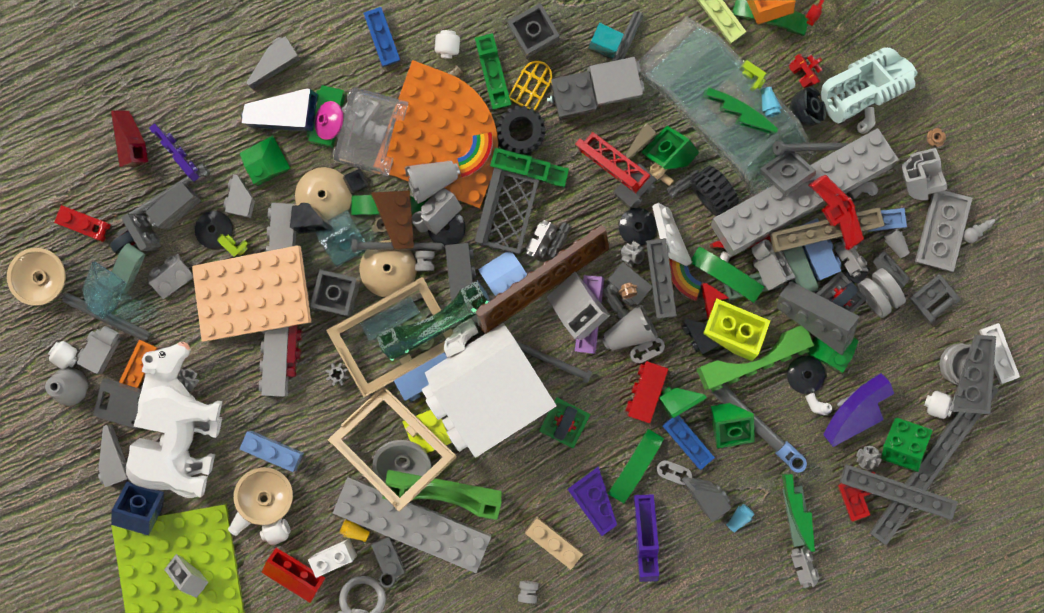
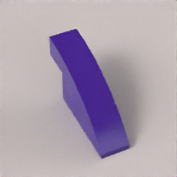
M880 373L858 388L841 405L823 434L832 447L884 420L878 402L894 394L890 381Z
M654 494L634 495L639 582L659 581V545Z

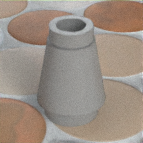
M896 228L885 234V242L900 258L910 253L902 231Z

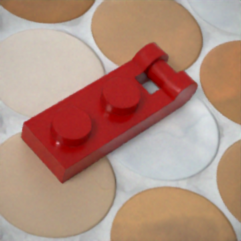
M63 205L60 206L54 221L56 224L102 242L106 239L107 229L111 227L109 223ZM96 225L100 226L97 233L94 232Z

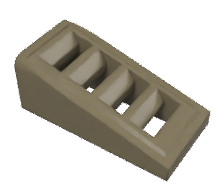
M648 123L643 126L625 156L631 160L655 138L656 132Z

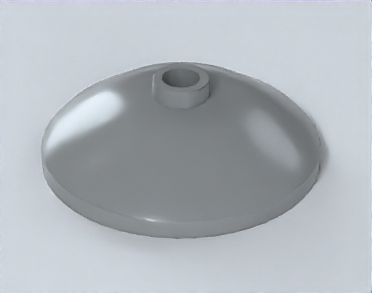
M395 440L384 444L378 449L373 459V471L384 483L387 470L423 476L431 469V461L427 452L420 445L407 440Z

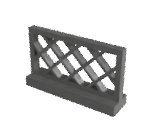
M494 168L475 243L520 254L539 180ZM505 176L513 178L516 185L506 189L503 184ZM526 181L534 183L532 191L527 194L524 193L520 186ZM519 187L523 196L513 201L508 192ZM507 194L512 203L502 208L498 202L499 197ZM525 198L529 204L528 209L520 213L515 203ZM513 205L518 215L508 219L504 210ZM502 212L507 221L496 226L493 221L494 216ZM521 217L524 222L523 227L515 231L510 222ZM509 224L514 233L503 238L499 228ZM497 230L502 240L497 243L488 242L489 235ZM516 235L519 241L517 249L509 247L505 240Z
M667 239L646 241L657 319L674 318V316H677Z

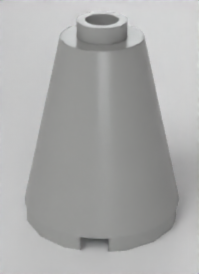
M452 161L411 165L404 168L406 176H410L408 184L417 203L423 202L457 180L460 174L457 163L453 164Z
M641 304L636 306L604 333L602 341L607 349L610 348L613 351L658 339L655 327L651 319L649 320L647 317V312Z
M67 367L55 372L46 382L45 389L56 402L70 406L78 404L85 398L88 381L83 372Z

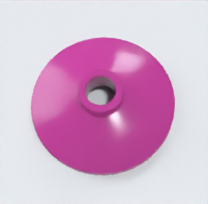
M328 101L317 111L315 130L320 138L324 140L333 139L341 130L343 111L338 103Z

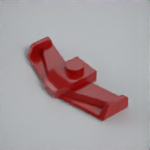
M827 175L820 176L808 184L828 204L822 211L830 225L835 226L839 223L846 250L852 249L863 241L864 237L852 199Z

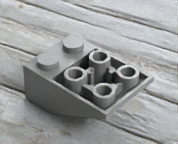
M576 272L547 296L561 322L574 339L583 340L610 316Z

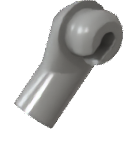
M866 182L848 192V194L853 199L862 192L874 196L878 193V188L874 182Z

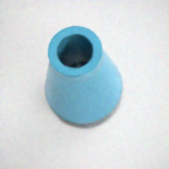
M772 87L761 89L763 114L767 118L779 115L782 107Z
M742 504L741 507H737L726 525L735 533L739 528L753 520L752 517L755 514L748 506Z

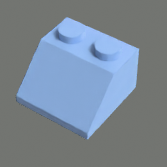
M509 251L478 269L494 296L503 293L513 283L519 282L527 275L513 252Z

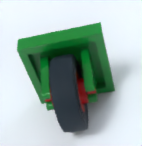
M556 397L554 400L556 407L548 412L539 432L574 449L591 414Z

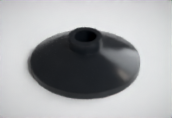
M632 208L626 211L619 221V233L623 240L629 244H632L634 241L640 244V246L647 244L646 241L653 239L657 230L654 216L643 208ZM635 223H640L642 228L636 229Z
M219 211L204 213L195 224V236L204 247L210 249L221 248L223 246L217 239L222 234L232 237V222L225 214ZM211 226H215V231L213 233L209 231V228Z
M459 213L447 223L450 225L449 230L445 231L442 228L437 234L428 230V234L434 243H442L445 247V245H454L462 240L466 226L463 217Z
M801 356L790 363L787 370V380L795 391L802 394H811L822 387L825 381V369L816 358ZM806 371H809L811 374L808 379L804 376Z

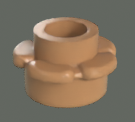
M934 128L933 131L930 130L927 134V141L931 146L940 147L946 140L945 133L939 128Z
M626 283L621 286L619 293L623 299H629L638 294L636 290L638 287L632 283Z

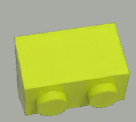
M431 410L415 416L445 445L452 443L447 434L448 430L442 422L443 418L438 420ZM402 421L406 429L409 424L406 421ZM407 432L410 441L420 445L427 453L435 450L419 434L413 438Z

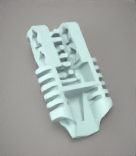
M884 47L850 64L848 70L828 79L822 86L821 99L825 103L826 112L834 122L841 123L874 103L881 105L889 101V99L891 100L915 88L914 77L917 75V71L911 62L901 57L894 49Z

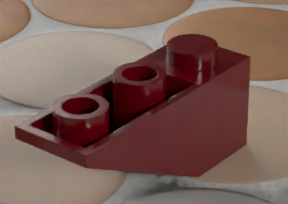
M112 110L111 115L119 167H138L147 163L146 144L130 111Z

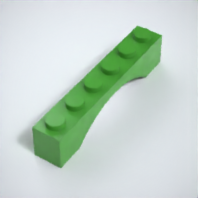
M800 325L783 332L774 347L764 356L753 362L732 364L716 360L698 367L696 370L704 389H711L713 392L722 388V384L725 382L732 384L739 381V377L744 374L749 377L758 373L757 369L761 367L766 370L775 366L774 362L778 360L782 363L792 359L791 355L798 353V355L809 352L808 348L814 346L808 330Z
M387 470L385 484L400 498L422 476ZM434 479L414 499H434L453 503L479 517L497 520L501 507L502 491Z

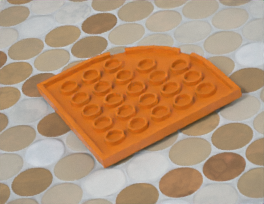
M412 60L373 168L409 182L410 176H406L404 169L406 166L452 161L453 164L457 163L459 167L458 158L465 156L470 151L473 144V136L492 132L493 143L491 153L483 166L475 173L461 178L460 173L457 180L445 187V189L455 195L457 200L481 208L494 170L493 167H490L494 149L498 148V134L492 114L480 95L467 83L451 74Z

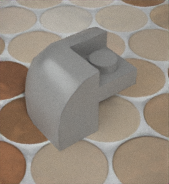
M936 148L911 154L910 158L902 164L904 182L909 195L914 199L928 200V194L947 190V183L942 173L941 159Z

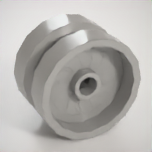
M883 268L872 274V280L865 278L858 283L859 291L866 298V303L880 318H884L891 313V306L898 308L906 303L900 286Z
M953 344L945 349L941 355L940 371L950 383L958 385L971 344Z

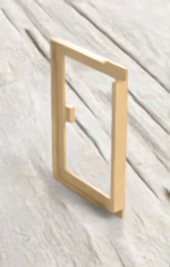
M423 277L326 330L363 397L368 396L445 352V341L413 359L408 354L399 359L402 365L367 384L340 336V333L419 290L446 339L447 337L450 338L453 331Z
M385 387L380 388L328 439L399 512L457 458L441 440ZM383 401L409 424L405 430L413 438L419 434L442 456L400 498L342 441L353 428Z

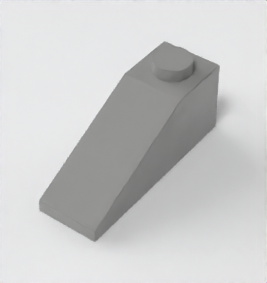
M286 36L276 38L266 50L247 81L251 89L300 60Z
M112 424L103 426L99 460L100 474H98L101 484L109 487L128 480L126 475L127 463Z

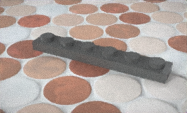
M847 464L844 466L839 482L953 520L958 501Z

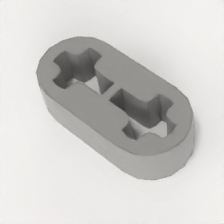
M660 338L654 340L656 343L661 344L658 347V352L655 349L648 350L653 345V341L642 343L631 349L630 359L635 363L645 362L663 352L665 348L664 342ZM636 349H638L639 352L643 350H646L647 352L641 356V360H639V358H634L633 356L636 354Z
M660 461L656 466L659 476L675 483L685 485L683 481H680V477L675 475L676 472L683 473V471H686L688 478H692V473L689 469L670 461ZM668 464V468L673 470V472L662 474L660 467Z

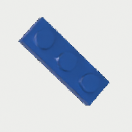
M382 7L364 12L363 14L382 67L400 62Z
M679 415L675 418H670L662 425L699 470L715 458Z

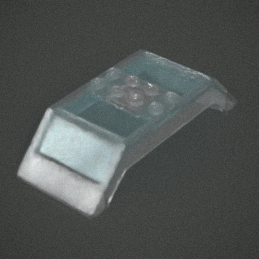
M687 16L638 60L640 65L639 78L658 90L736 172L752 197L773 186L760 173V168L779 156L773 152L775 141H783L784 144L811 143L798 118L777 96L776 98L782 107L780 109L781 113L769 118L763 114L760 90L767 87L765 83L760 90L756 88L753 92L749 89L755 80L747 79L742 75V71L739 70L744 61L717 33ZM709 87L746 103L778 128L777 133L770 135L735 124L737 116L719 111L721 103L702 98L704 90ZM794 151L806 162L817 154L816 151Z

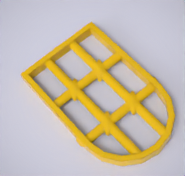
M542 61L528 63L521 71L518 80L509 94V98L516 87L520 88L521 92L516 100L512 98L510 100L523 107L519 100L525 91L530 94V97L524 106L529 108L528 105L534 96L539 99L534 108L536 110L546 90L550 87L552 79L550 67ZM536 64L531 73L526 71L528 66ZM539 64H542L546 68L539 78L535 75V71ZM548 70L550 72L549 82L544 80ZM526 73L529 78L524 87H522L518 83L522 75ZM532 77L537 79L538 82L533 92L527 89ZM542 82L547 86L542 95L539 96L536 94V91Z

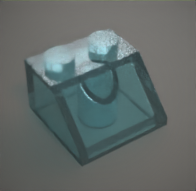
M348 210L328 220L333 226V231L315 232L336 267L366 251L357 250V252H351V239H357V242L366 241Z
M95 261L91 264L82 291L87 309L101 319H104L116 309L126 281Z

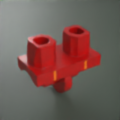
M798 54L795 56V60L788 66L794 74L803 68L806 75L799 80L803 88L821 82L812 70L814 68L817 73L822 71V68L819 66V63L823 61L821 57L815 60L810 55L807 57L811 63L809 65L802 54Z

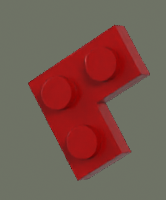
M842 483L837 485L850 521L853 522L870 515L864 496L872 493Z

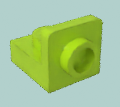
M748 60L739 69L744 77L755 80L749 90L752 92L756 88L760 90L766 81L764 79L766 72Z
M222 234L217 239L233 257L237 254L241 256L247 250L246 245L248 242L245 239L237 247L235 246L237 242L230 235L225 236Z

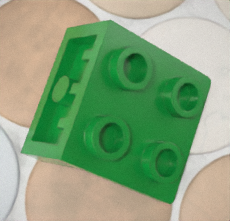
M896 417L883 446L881 459L919 472L923 455L933 430Z

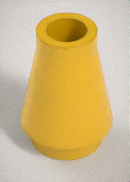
M345 519L339 533L345 538L366 542L370 531L357 523Z

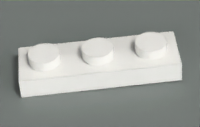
M997 323L979 330L981 335L996 336L994 370L999 383L1003 384L1019 378L1018 370L1000 324Z

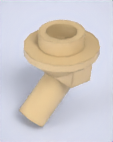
M656 163L650 167L649 173L656 180L660 179L668 186H672L674 180L665 174L667 169L662 168Z

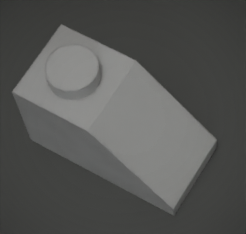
M177 554L164 569L180 591L195 598L198 597L208 584V581L200 571Z

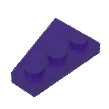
M155 123L150 126L151 132L161 139L160 143L170 154H173V159L185 174L194 182L200 178L196 172L198 170L196 165L192 161L188 162L185 158L187 156L186 152L181 147L177 148L174 144L177 141L170 132L166 134Z
M596 467L567 490L600 535L603 536L617 526L599 467Z

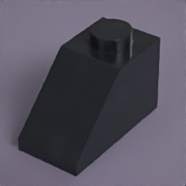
M300 203V205L292 206L290 228L297 233L333 231V226L311 204Z

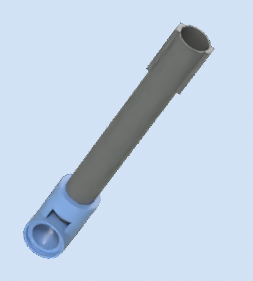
M724 383L722 388L711 391L723 404L731 403L753 413ZM754 414V431L776 451L775 454L794 472L804 471L807 466L804 455L798 452L788 441L784 442ZM795 458L803 460V464L800 467L792 465V461Z

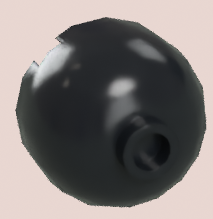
M814 87L798 91L791 99L790 115L800 125L814 126L825 120L824 101L820 102L818 96H821V94Z

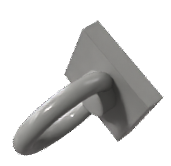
M357 576L350 579L341 589L339 604L342 611H338V613H381L386 601L382 585L376 579L369 576ZM357 584H368L376 590L378 602L371 612L361 609L351 610L349 608L347 595L352 587Z

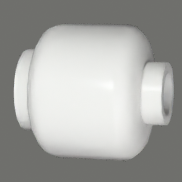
M441 30V33L437 34L435 38V52L441 54L443 59H452V55L459 53L460 37L456 35L455 31Z
M65 341L56 342L48 352V355H50L49 361L60 369H66L68 366L72 368L78 360L76 357L77 349Z
M934 391L932 396L928 395L924 405L928 407L927 413L941 419L950 416L952 412L950 411L952 396L939 391Z
M285 519L270 525H262L260 536L264 542L267 541L270 545H276L288 539V535L291 532L290 526Z

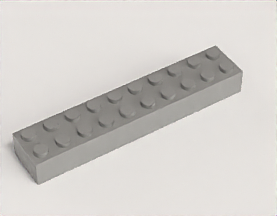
M877 128L811 164L810 166L816 170V176L787 196L773 185L713 218L711 227L729 256L732 257L770 236V233L777 232L826 205L827 203L808 186L818 177L827 175L846 194L890 170L899 159Z

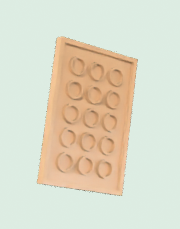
M301 246L192 266L203 342L311 323Z

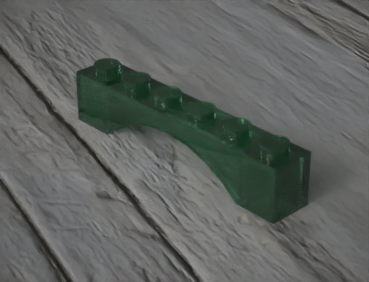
M475 281L461 289L451 303L435 315L413 324L392 327L376 336L381 351L393 361L476 315L475 311L481 305L490 302L487 292L478 281Z

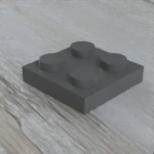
M794 151L784 152L760 168V173L785 196L816 176V170Z

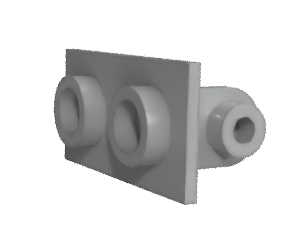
M543 220L542 223L540 222L534 232V235L539 238L538 240L531 238L526 247V254L540 261L546 254L550 241L554 239L557 227L546 220Z
M841 238L842 242L835 245V251L842 261L849 258V261L844 265L850 275L856 278L861 275L860 271L868 272L867 262L857 253V246L846 250L844 239Z
M805 545L801 551L799 548L791 550V557L795 568L800 566L803 568L796 571L800 585H803V588L809 587L811 584L812 587H815L819 580V574L817 569L813 567L812 553L807 550Z

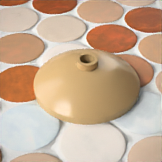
M321 167L307 172L300 179L295 191L296 205H300V203L311 204L331 224L346 215L352 203V194L343 179V174L332 168ZM321 191L325 192L323 198L319 197V192Z
M366 250L360 262L362 282L372 293L381 297H387L414 282L417 271H415L416 260L410 250ZM390 265V270L384 271V266Z
M30 248L20 252L11 261L7 271V283L11 293L19 301L28 305L39 306L50 303L62 292L66 281V272L62 261L53 252L43 248ZM40 274L43 275L42 281L38 280V276Z
M256 468L247 472L238 481L234 491V504L238 513L243 519L255 525H270L281 520L289 511L293 500L290 482L281 472L272 468ZM262 497L268 498L266 502H261Z

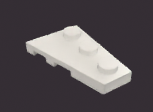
M660 203L653 205L660 239H667L669 258L685 266L691 264V258L671 210Z

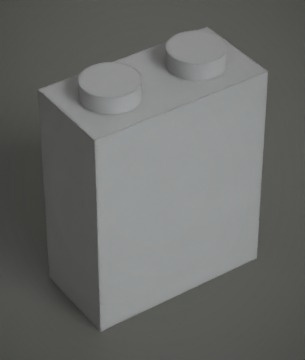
M635 57L593 65L587 69L591 79L596 106L638 98L643 95L644 83L639 79L640 65L638 61H635Z

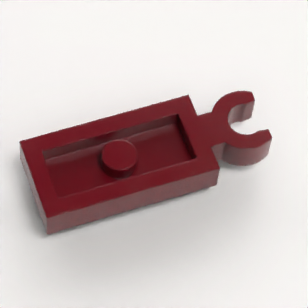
M300 325L289 327L286 372L288 377H296L297 360L301 359V348H298L299 340H302V329H299Z

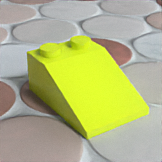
M716 299L703 334L732 353L753 361L760 352L770 320Z

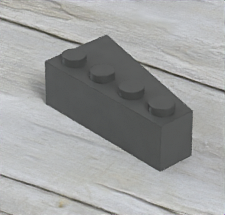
M792 281L789 282L778 298L777 308L840 355L845 352L853 341L860 316Z

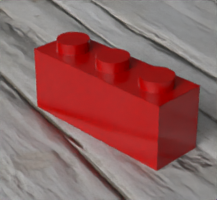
M648 361L640 364L637 375H640L638 383L634 382L631 393L634 394L632 401L628 400L625 411L628 412L627 416L647 423L651 422L668 368Z
M277 547L267 559L261 572L311 603L325 580V577L322 575L316 578L312 569Z

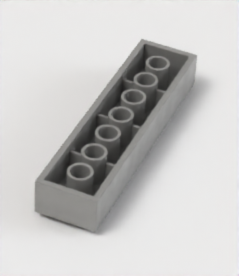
M352 476L347 477L333 514L477 573L491 539V534L412 501L399 512L387 499H382L383 495L373 485Z

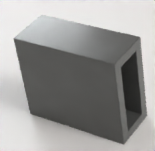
M180 182L146 211L149 216L147 220L158 229L168 230L202 200L190 186Z

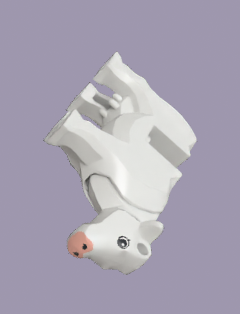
M179 342L171 347L146 352L142 358V372L146 374L138 402V414L134 427L163 432L165 434H162L160 442L139 438L130 445L126 475L131 483L139 487L153 490H172L186 498H201L205 493L208 476H191L199 473L209 475L212 472L215 454L210 453L205 457L195 459L190 457L188 449L192 443L194 432H199L203 435L208 434L215 438L219 435L222 417H219L222 401H216L209 405L196 401L193 395L177 379L183 361L191 353L188 343Z

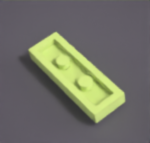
M697 0L729 44H732L746 33V30L723 0Z

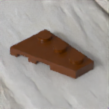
M410 190L372 192L371 196L394 250L413 249Z

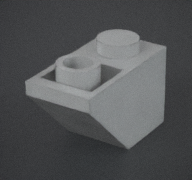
M233 174V179L230 178L228 183L229 196L225 198L223 207L228 214L251 219L255 199L241 177Z

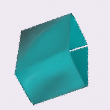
M599 22L588 49L613 59L624 34Z

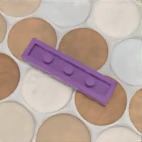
M584 275L583 282L601 303L604 277ZM598 327L583 340L576 339V352L595 354Z

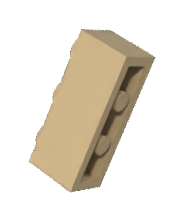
M537 516L525 531L527 536L570 570L583 555L582 551Z

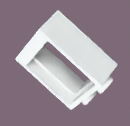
M349 538L314 554L308 561L317 578L352 562L357 557V554Z

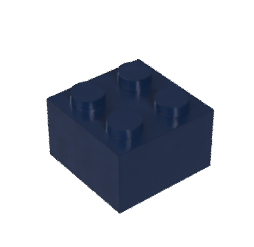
M126 482L111 511V525L149 536L164 506V492L139 487L131 482Z

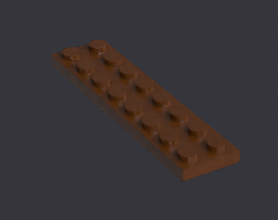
M602 225L592 229L588 235L576 240L572 246L566 250H561L556 257L545 261L537 270L529 272L525 278L513 283L509 289L497 294L487 304L481 305L475 311L481 330L485 334L566 280L574 272L579 271L608 251L607 230Z

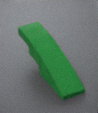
M709 87L704 90L702 98L721 103L719 111L737 116L735 124L770 135L777 133L778 128L746 103Z
M499 148L494 149L490 167L538 179L540 182L565 188L569 168L553 165L530 156Z
M782 474L784 493L796 530L807 550L815 552L812 512L804 511L802 493L794 492L793 474Z

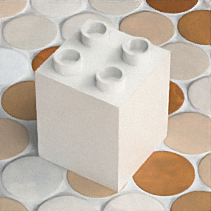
M504 323L467 345L465 350L448 357L425 372L429 385L422 388V391L427 398L428 406L438 420L446 415L448 416L442 422L448 430L447 434L459 452L468 447L475 458L556 407L553 399Z

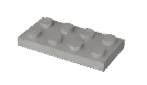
M945 190L932 193L915 263L954 272L972 202L971 197Z

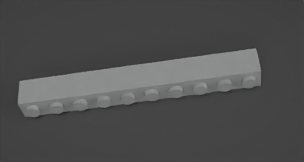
M271 203V208H268V219H271L270 227H267V238H270L269 246H266V252L295 246L296 231L290 228L291 210L295 204ZM289 327L262 331V334H265L264 341L261 342V353H264L263 361H260V372H263L262 380L259 381V391H262L261 395L288 396L289 377L286 376Z

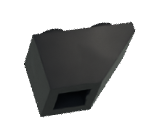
M691 319L682 321L684 325L681 327L686 336L690 335L693 341L691 346L696 353L699 352L701 355L720 345L703 334L707 324Z

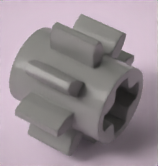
M634 241L631 245L627 243L621 250V260L633 267L634 263L640 264L645 256L644 248Z
M332 363V369L326 370L329 373V377L326 380H333V386L338 381L341 385H344L343 380L350 378L346 376L348 368L343 369V363H340L338 367ZM335 370L342 372L340 379L334 378Z
M180 369L177 379L184 385L187 391L192 392L199 383V380L195 379L197 373L192 369Z
M865 446L863 450L859 449L856 455L858 457L857 462L866 470H873L874 466L879 467L881 462V453L873 446Z

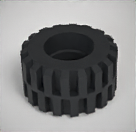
M524 105L523 107L515 106L514 109L509 108L506 113L502 114L498 122L497 134L501 146L506 151L522 155H531L532 152H536L539 146L542 145L545 137L544 120L541 119V115L536 113L535 109H529ZM518 121L529 123L533 129L532 136L526 141L513 139L510 135V128L514 123Z
M711 165L707 166L690 180L696 196L715 216L726 212L739 203L738 195L733 186L718 169Z

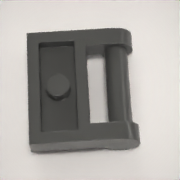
M937 274L909 297V300L930 325L951 305L961 301L940 274ZM947 294L949 298L931 313L927 310L942 296Z

